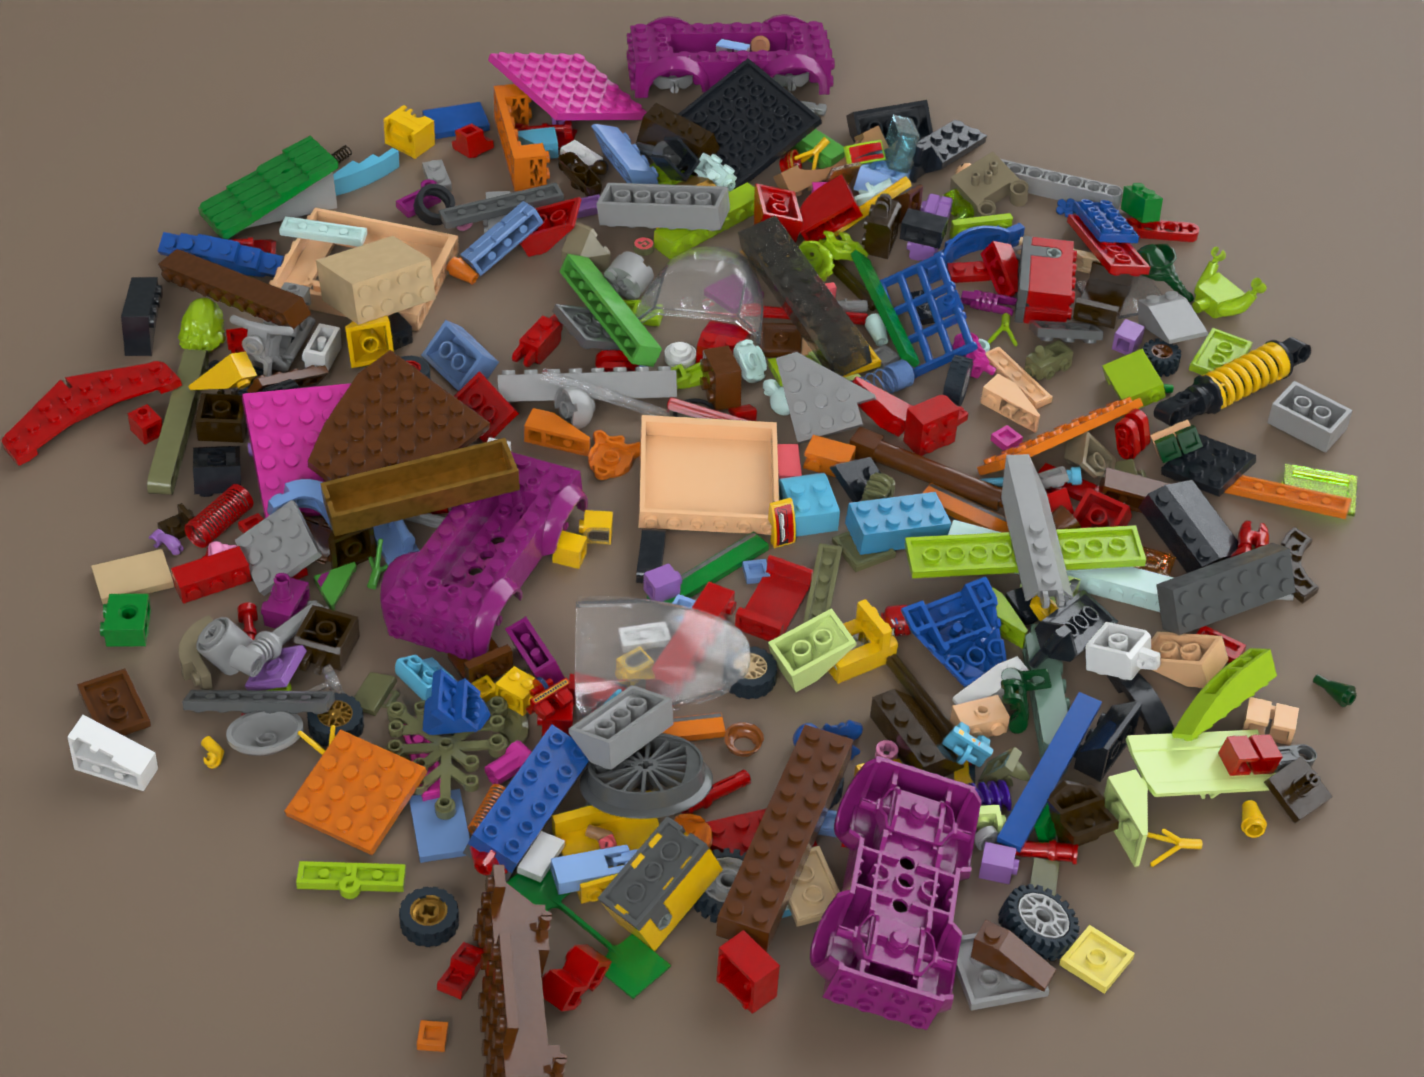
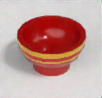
M797 150L789 151L784 158L780 159L781 172L798 165L799 169H802L801 159H794L795 156L799 155Z

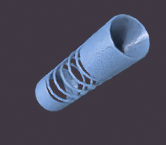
M903 359L886 365L883 370L877 369L874 374L867 373L865 378L859 377L870 383L866 377L873 375V385L876 386V377L880 381L883 390L885 391L886 388L889 393L897 392L912 386L914 383L913 370L909 363ZM878 371H883V372H882L883 382L881 381V379H880L877 375H875L876 372H878Z

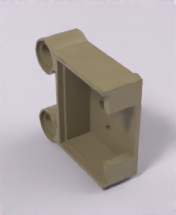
M993 151L951 177L950 190L976 217L996 215L995 203L1009 194L1010 202L1014 206H1023L1028 201L1027 182L1020 180Z

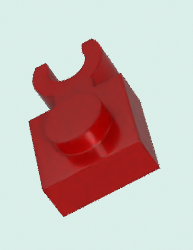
M226 329L228 350H231V354L246 352L242 346V341L247 337V329Z

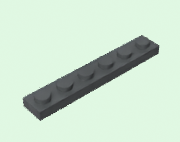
M552 183L439 210V218L445 229L455 228L507 215L523 201L534 208L564 201V194L557 183Z
M190 690L182 704L184 710H193L197 713L204 711H217L219 713L229 711H241L242 713L265 711V713L269 714L276 712H289L291 714L313 712L314 714H323L328 712L335 702L334 691Z

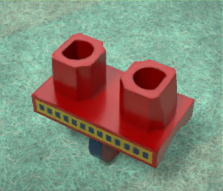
M541 677L535 678L533 680L534 688L529 690L531 696H533L530 699L531 705L526 707L529 715L535 712L545 721L556 711L550 702L555 700L561 709L569 706L574 698L568 690L571 683L567 677L556 684L553 683L551 678L547 680Z

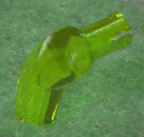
M957 189L948 191L943 195L953 200L951 214L955 217L954 220L974 217L972 204L963 199Z

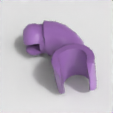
M156 529L148 537L156 542L153 545L155 548L164 543L173 555L181 554L180 551L184 549L176 537L165 534L160 529Z

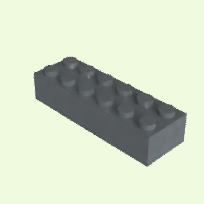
M1270 543L1156 584L1162 628L1177 635H1182L1295 593L1290 548Z

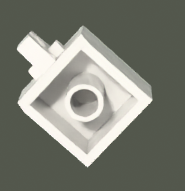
M1105 622L1085 645L1086 670L1100 675H1110L1124 680H1132L1140 669L1157 670L1161 664L1160 653L1151 650V635L1143 629Z

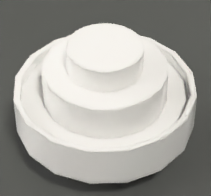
M672 343L664 351L665 362L671 367L682 364L685 369L695 364L696 349L688 343Z

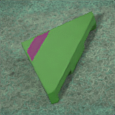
M355 562L314 576V582L331 610H335L337 601L345 592L352 574L356 572Z

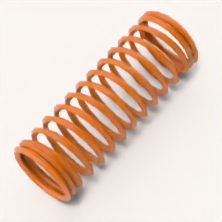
M493 784L468 826L471 835L474 833L471 828L475 831L473 826L478 828L480 825L478 821H483L479 817L485 818L481 814L487 815L484 811L489 812L485 807L492 808L487 804L494 805L489 800L496 803L491 797L498 800L501 796L493 790L503 793V791L493 789V787L505 790L504 786Z

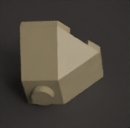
M576 221L561 251V267L567 254L589 257L598 270L603 272L610 266L611 252L606 245L602 247L596 238L598 234L593 228Z
M1088 431L1066 443L1064 458L1073 467H1080L1081 473L1092 478H1098L1103 476L1106 467L1115 469L1116 457Z

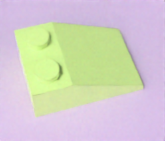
M832 608L768 642L770 653L773 659L776 660L777 667L795 693L818 681L857 645Z
M1136 769L1109 776L1104 792L1105 807L1119 821V827L1114 833L1134 867L1140 865L1148 835V787L1146 781L1140 777Z

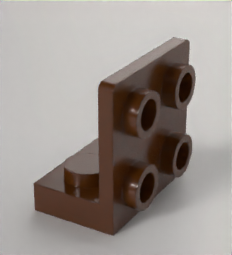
M492 637L488 652L481 656L468 660L448 653L449 661L462 679L465 678L470 683L486 675L494 679L513 668V651L510 646L506 644L498 647Z

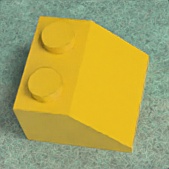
M387 315L359 325L351 322L345 326L351 368L370 365L389 350L394 352L390 321Z

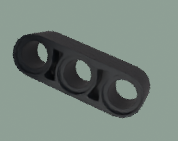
M642 528L636 583L644 584V573L663 565L666 530Z

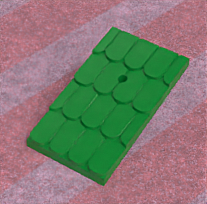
M310 135L283 149L282 154L259 165L256 171L227 185L226 190L203 201L198 207L199 214L220 238L229 239L243 229L282 221L285 216L295 218L309 215L314 208L336 209L337 200L333 171L339 168L338 161Z

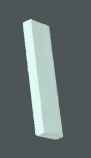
M285 216L279 233L282 236L359 247L364 244L367 228Z

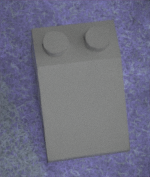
M1168 291L1165 295H1149L1146 299L1138 300V324L1145 326V329L1168 344L1208 336V331L1188 300L1178 294V292Z

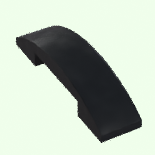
M1137 673L1132 680H1124L1107 675L1118 693L1124 692L1130 702L1140 701L1143 703L1140 717L1144 721L1143 730L1147 735L1172 734L1174 726L1163 703L1140 673Z

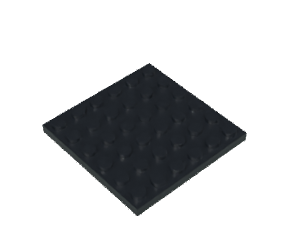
M748 58L678 113V115L714 134L720 148L715 155L723 160L721 162L723 166L727 164L735 170L733 174L737 179L735 180L734 189L752 181L822 124V120L818 115Z

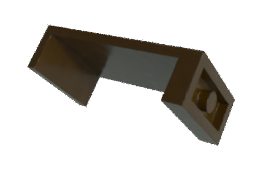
M1093 261L1090 277L1081 298L1077 297L1075 302L1073 319L1114 329L1130 291L1133 276L1129 274L1111 275L1101 263Z

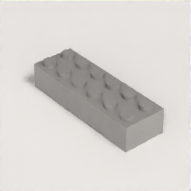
M607 183L597 202L599 224L608 227L627 226L629 228L647 227L650 229L658 227L716 231L722 228L730 210L728 187Z

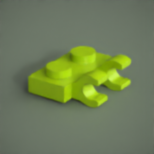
M824 231L826 240H819L820 244L828 248L835 260L853 261L851 253L855 249L866 257L868 256V253L859 242H854L846 232L839 233L842 241L837 240L832 231Z

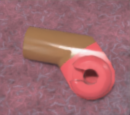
M591 824L588 825L585 836L598 840L600 849L617 846L611 831Z

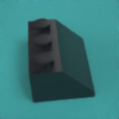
M1133 701L1112 705L1107 713L1103 712L1097 721V727L1089 730L1085 743L1083 745L1080 744L1073 757L1076 758L1074 769L1101 782L1126 748V737L1135 735L1143 703Z

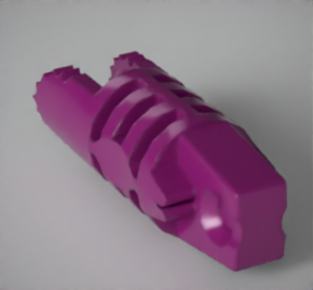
M963 290L961 295L962 303L970 305V308L1002 315L1008 313L1010 316H1013V309L999 305V303L1015 305L1017 300L1015 297L996 295L979 290H974V292Z

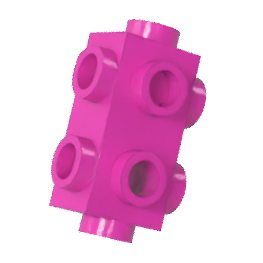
M970 332L973 341L978 346L977 350L963 356L973 359L971 377L978 379L983 371L991 376L994 375L996 368L989 364L986 352L978 341L979 338ZM961 333L957 334L954 338L953 350L965 345Z

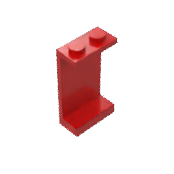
M769 555L767 559L766 573H769L770 576L762 577L746 607L738 608L735 615L734 628L769 642L786 633L810 589L813 577L812 569Z

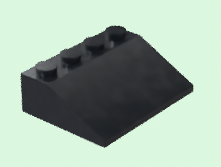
M1193 480L1164 485L1148 493L1138 507L1186 573L1228 559L1238 549V540Z

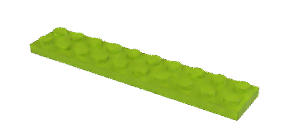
M1136 525L1056 530L1066 570L1145 566L1146 557ZM1009 532L905 537L904 545L912 578L1019 573Z

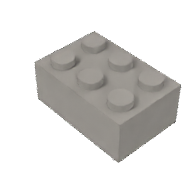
M1293 381L1273 402L1267 423L1326 453L1347 430L1353 410Z

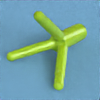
M1008 313L1002 315L1001 326L988 339L989 345L1002 331L1007 332L1014 346L1018 345L1009 327L1010 315Z

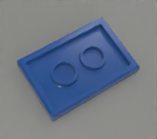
M480 102L422 111L423 117L426 116L434 120L435 139L456 136L455 130L471 123L482 129L483 132L490 131V124Z

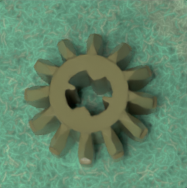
M876 472L872 474L864 488L863 501L894 497L895 480L884 473Z

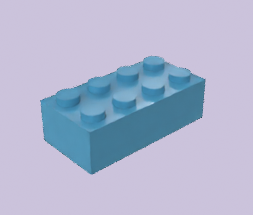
M936 492L852 502L848 505L845 520L847 529L860 555L886 552L889 549H905V537L948 535L951 528V521Z

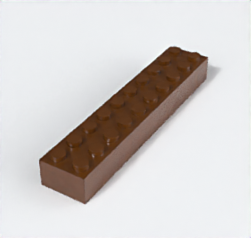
M806 724L804 725L719 912L716 936L730 940L744 930L766 952L768 951L849 764L853 739Z

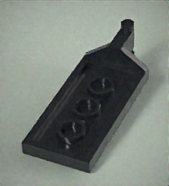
M951 121L909 147L908 154L914 162L909 180L911 183H916L917 179L922 175L945 168L984 144L987 135L981 133L978 129L965 125L962 121Z
M1083 589L1073 599L1064 603L1063 608L1056 609L1035 627L1040 649L1029 661L1031 667L1037 668L1048 658L1071 662L1086 650L1085 645L1105 622L1117 624L1119 621Z

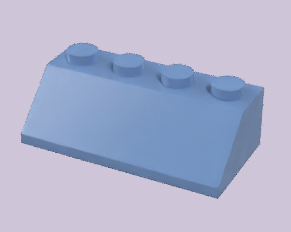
M593 124L591 126L603 154L626 183L659 184L657 181L659 175L653 166L649 167L650 164L644 155L640 156V151L635 143L631 145V140L626 132L622 133L618 127L600 124Z

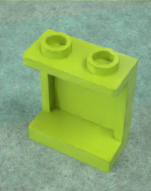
M1143 349L1102 365L1105 380L1108 385H1112L1120 400L1131 397V400L1141 398L1142 407H1145L1166 397L1164 384Z

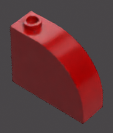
M842 174L816 189L803 202L800 207L803 219L800 233L805 241H819L826 237L823 233L824 231H832L834 233L863 216Z

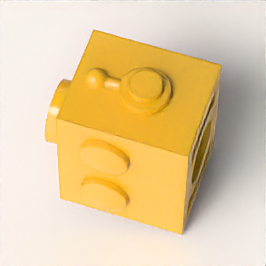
M514 666L495 683L496 696L505 699L508 708L524 716L527 713L526 707L531 705L530 699L533 698L529 690L534 688L533 680L535 677Z

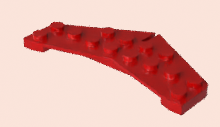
M160 361L65 377L70 389L60 379L2 438V444L6 452L20 466L37 456V449L67 427L120 401L156 390L161 394L172 391L182 386L181 380L164 362Z

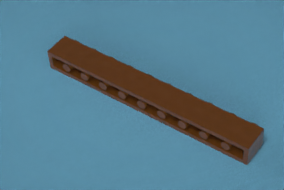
M176 249L158 264L162 270L161 275L167 282L175 283L179 287H185L192 292L200 293L204 297H210L216 302H222L229 307L232 306L239 309L241 312H247L254 317L262 318L266 322H272L278 326L292 327L294 330L311 315L303 297L182 250Z

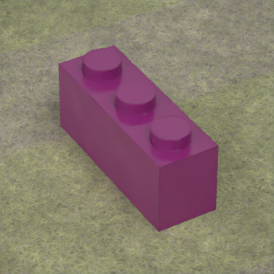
M526 616L505 628L512 643L535 678L541 677L544 680L551 678L554 684L565 678L557 662Z

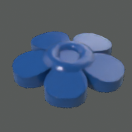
M1070 198L1066 202L1064 199H1060L1057 202L1056 212L1060 215L1064 214L1068 218V214L1075 213L1072 209L1075 200Z

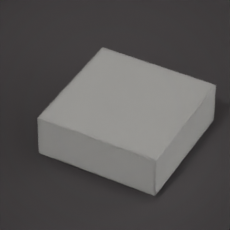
M885 344L874 350L881 360V369L899 360V354Z

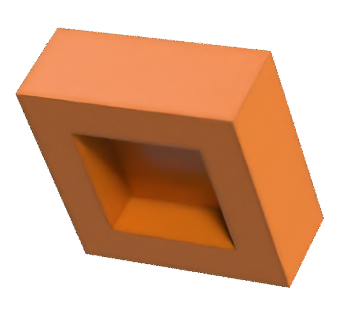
M421 1020L417 1050L445 1052L449 1029L448 1022Z

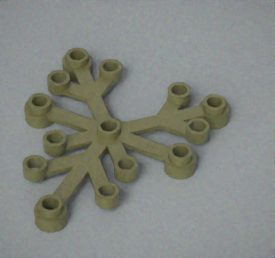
M495 696L490 699L487 705L491 714L490 720H487L479 731L501 732L505 729L504 717L508 714V704L502 697ZM425 700L417 701L414 704L417 719L407 712V707L402 702H393L387 709L390 722L388 725L390 736L397 738L402 735L420 734L431 743L404 744L400 740L395 739L391 740L385 749L406 758L407 754L430 753L425 758L413 760V762L426 767L427 771L429 767L441 759V764L423 778L420 783L423 786L417 787L414 794L422 795L440 778V798L435 802V813L439 819H451L456 814L455 801L451 798V777L463 785L467 792H475L479 788L478 777L463 773L451 764L452 759L463 765L467 772H475L479 769L478 757L475 755L467 756L462 751L488 750L492 757L499 758L505 754L508 748L507 740L502 735L495 734L489 740L463 741L473 732L455 733L451 737L428 735L423 731L424 709H420L424 708Z

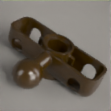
M567 152L558 156V167L571 180V186L574 189L581 190V192L585 193L586 197L601 193L602 181L597 175L607 173L608 164L606 161L597 160L593 165L588 166L574 152Z

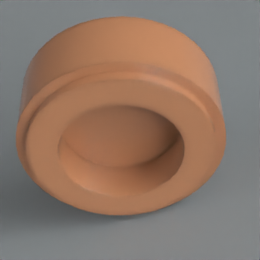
M764 36L754 37L750 43L751 51H769V40Z

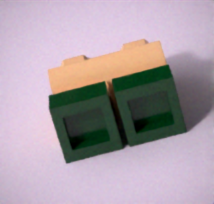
M1188 420L1150 435L1156 453L1163 463L1182 456L1181 452L1187 454L1203 447L1196 427L1191 425Z

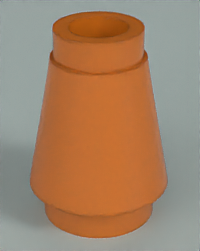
M453 257L446 268L450 276L470 284H474L479 277V274L461 257Z

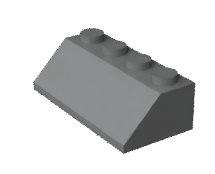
M631 685L570 727L569 734L591 763L611 770L673 725L672 698Z

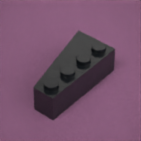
M131 277L121 315L125 356H152L158 308H160V298L163 297L162 285H158V277Z

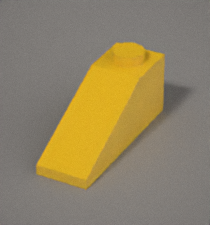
M246 352L233 353L225 357L188 387L190 390L229 389L235 387L243 389L251 384L250 381L257 374Z

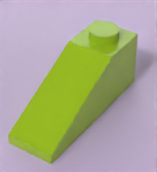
M992 587L998 602L996 611L997 617L1001 621L1000 635L1023 649L1028 629L1003 593Z

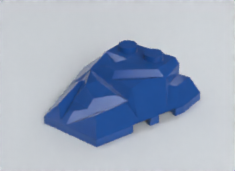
M986 576L965 584L960 592L926 605L922 600L900 610L910 631L963 687L973 683L995 665L1007 661L1004 640L1001 639L999 629L1001 621L997 617L996 606L998 605L997 597Z

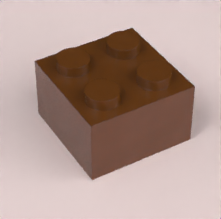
M729 346L704 349L703 359H700V367L703 372V377H700V386L702 390L706 391L708 402L712 403L715 410L741 406L742 370Z

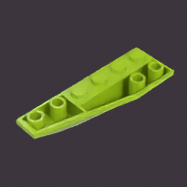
M1250 648L1220 670L1194 698L1173 730L1172 737L1181 738L1185 741L1197 739L1202 732L1212 728L1213 724L1218 720L1225 718L1231 710L1241 706V703L1247 698L1254 696L1255 692L1260 688L1267 686L1268 682L1277 676L1271 649Z

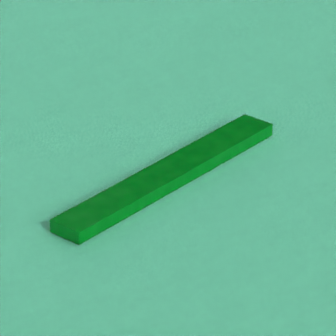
M855 249L851 253V257L900 358L907 361L912 367H916L921 362L870 259Z

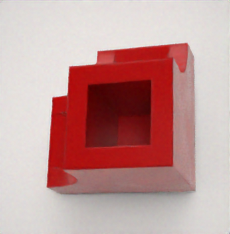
M472 123L455 130L456 140L452 141V147L469 159L476 158L479 154L494 148L493 140L484 136L483 130Z

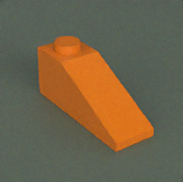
M536 408L532 409L524 425V442L588 457L590 451L589 436L553 412Z

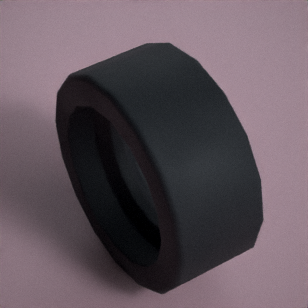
M428 184L418 192L413 205L418 218L424 223L441 225L443 223L439 218V214L429 211L423 204L424 197H438L443 201L446 208L454 207L455 199L446 187L439 184Z

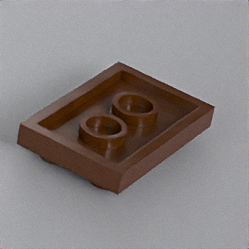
M125 668L77 684L79 694L92 720L123 736L151 727L147 712Z

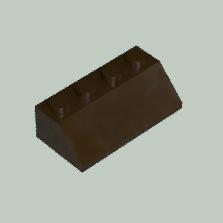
M655 103L643 116L636 143L642 142L656 146L659 142L664 141L663 138L665 136L680 138L698 159L703 153L711 156L720 149L712 132L658 103ZM686 166L682 170L686 171L689 166ZM693 171L691 175L695 176L697 173Z
M892 689L872 697L870 717L884 737L896 743L898 746V756L905 765L943 777L964 768L963 764L957 763L958 757L956 754L942 744L944 738L912 696Z

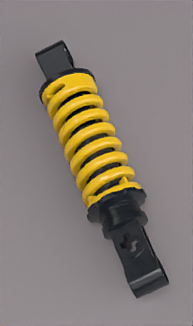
M1289 337L1283 342L1269 340L1256 350H1252L1204 375L1195 377L1193 384L1184 391L1178 392L1176 395L1159 402L1154 409V417L1169 426H1173L1204 413L1216 414L1223 408L1238 402L1242 397H1247L1251 393H1255L1259 389L1273 384L1276 380L1279 381L1289 377L1293 372L1294 366L1308 360L1311 355V346L1293 337Z

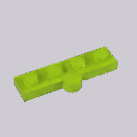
M299 861L296 885L297 889L340 890L341 896L346 899L356 898L361 891L404 892L406 864Z

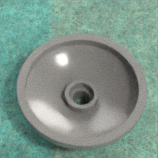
M253 711L242 715L230 724L226 732L227 742L234 750L246 755L267 756L276 754L289 748L300 738L298 731L303 732V721L298 714H291L289 712L269 714L265 713V711Z

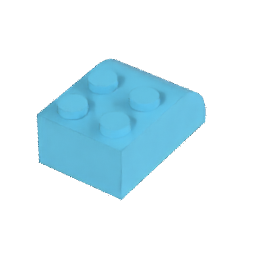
M825 473L778 479L779 499L783 500L791 497L793 500L796 537L838 531L840 510Z

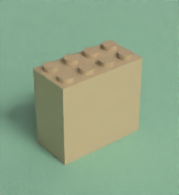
M394 236L316 260L322 300L358 325L436 299L430 258Z

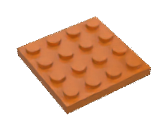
M340 729L284 812L286 816L373 856L427 774V770L422 765Z

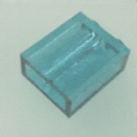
M897 115L892 117L885 139L889 148L884 150L888 169L904 173L909 171L920 138L916 126L910 118Z

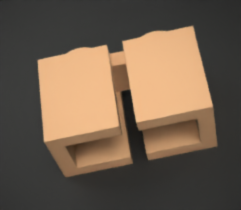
M1250 697L1245 711L1242 730L1258 729L1259 735H1265L1269 719H1272L1270 734L1274 742L1290 746L1296 730L1299 708L1279 703L1273 706L1270 701Z

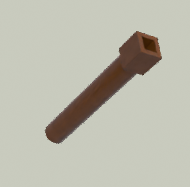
M859 427L850 439L849 444L856 446L855 459L857 460L871 457L874 463L877 462L929 484L933 483L956 495L996 511L1003 508L1001 500L1002 488L885 442L883 435L863 427Z

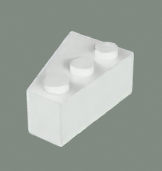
M85 715L81 716L68 735L74 770L141 791L145 790L158 770L155 752Z

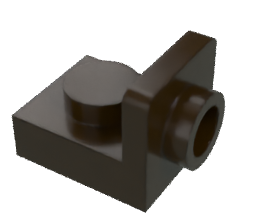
M182 503L177 505V515L157 523L158 529L162 530L165 534L176 537L178 540L187 536L185 525L195 517L190 509L187 510Z

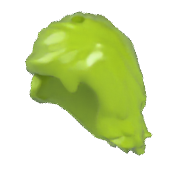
M803 241L794 254V264L792 265L791 273L795 283L802 287L820 285L826 281L827 277L833 274L832 269L835 266L833 264V256L828 248L818 241Z
M204 297L190 303L182 317L181 329L178 335L181 348L207 350L208 353H211L213 349L225 343L226 336L223 330L225 320H223V311L216 302Z

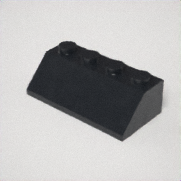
M927 100L855 111L846 115L849 134L854 143V137L878 125L888 147L918 142L933 133Z

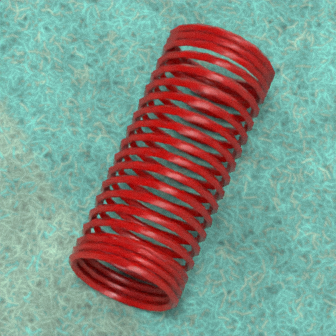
M233 484L185 525V533L188 539L194 545L206 548L214 539L253 507L252 496L241 485ZM232 489H235V490L239 491L240 493H242L243 496H244V497L246 498V500L248 501V505H247V502L245 501V499H244L238 492H236V491H234V490H232ZM233 492L236 493L244 501L246 506H244L242 501L236 495H234ZM214 514H216V516L222 521V523L214 516ZM205 521L208 522V524L214 529V531L206 524ZM192 526L194 527L196 533H197L203 540H205L206 542L202 541V540L195 534V532H194L193 529H192Z

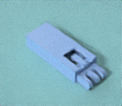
M626 844L551 858L550 870L558 895L580 891L581 883L618 874L639 849L629 851Z

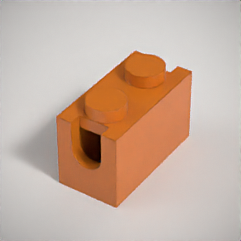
M813 435L804 456L807 458L803 469L835 477L830 467L854 461L856 446Z

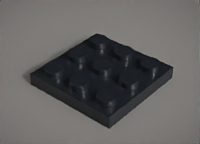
M1199 434L1203 447L1187 454L1181 452L1182 456L1168 461L1161 467V475L1179 482L1193 480L1200 490L1220 497L1256 463V455Z

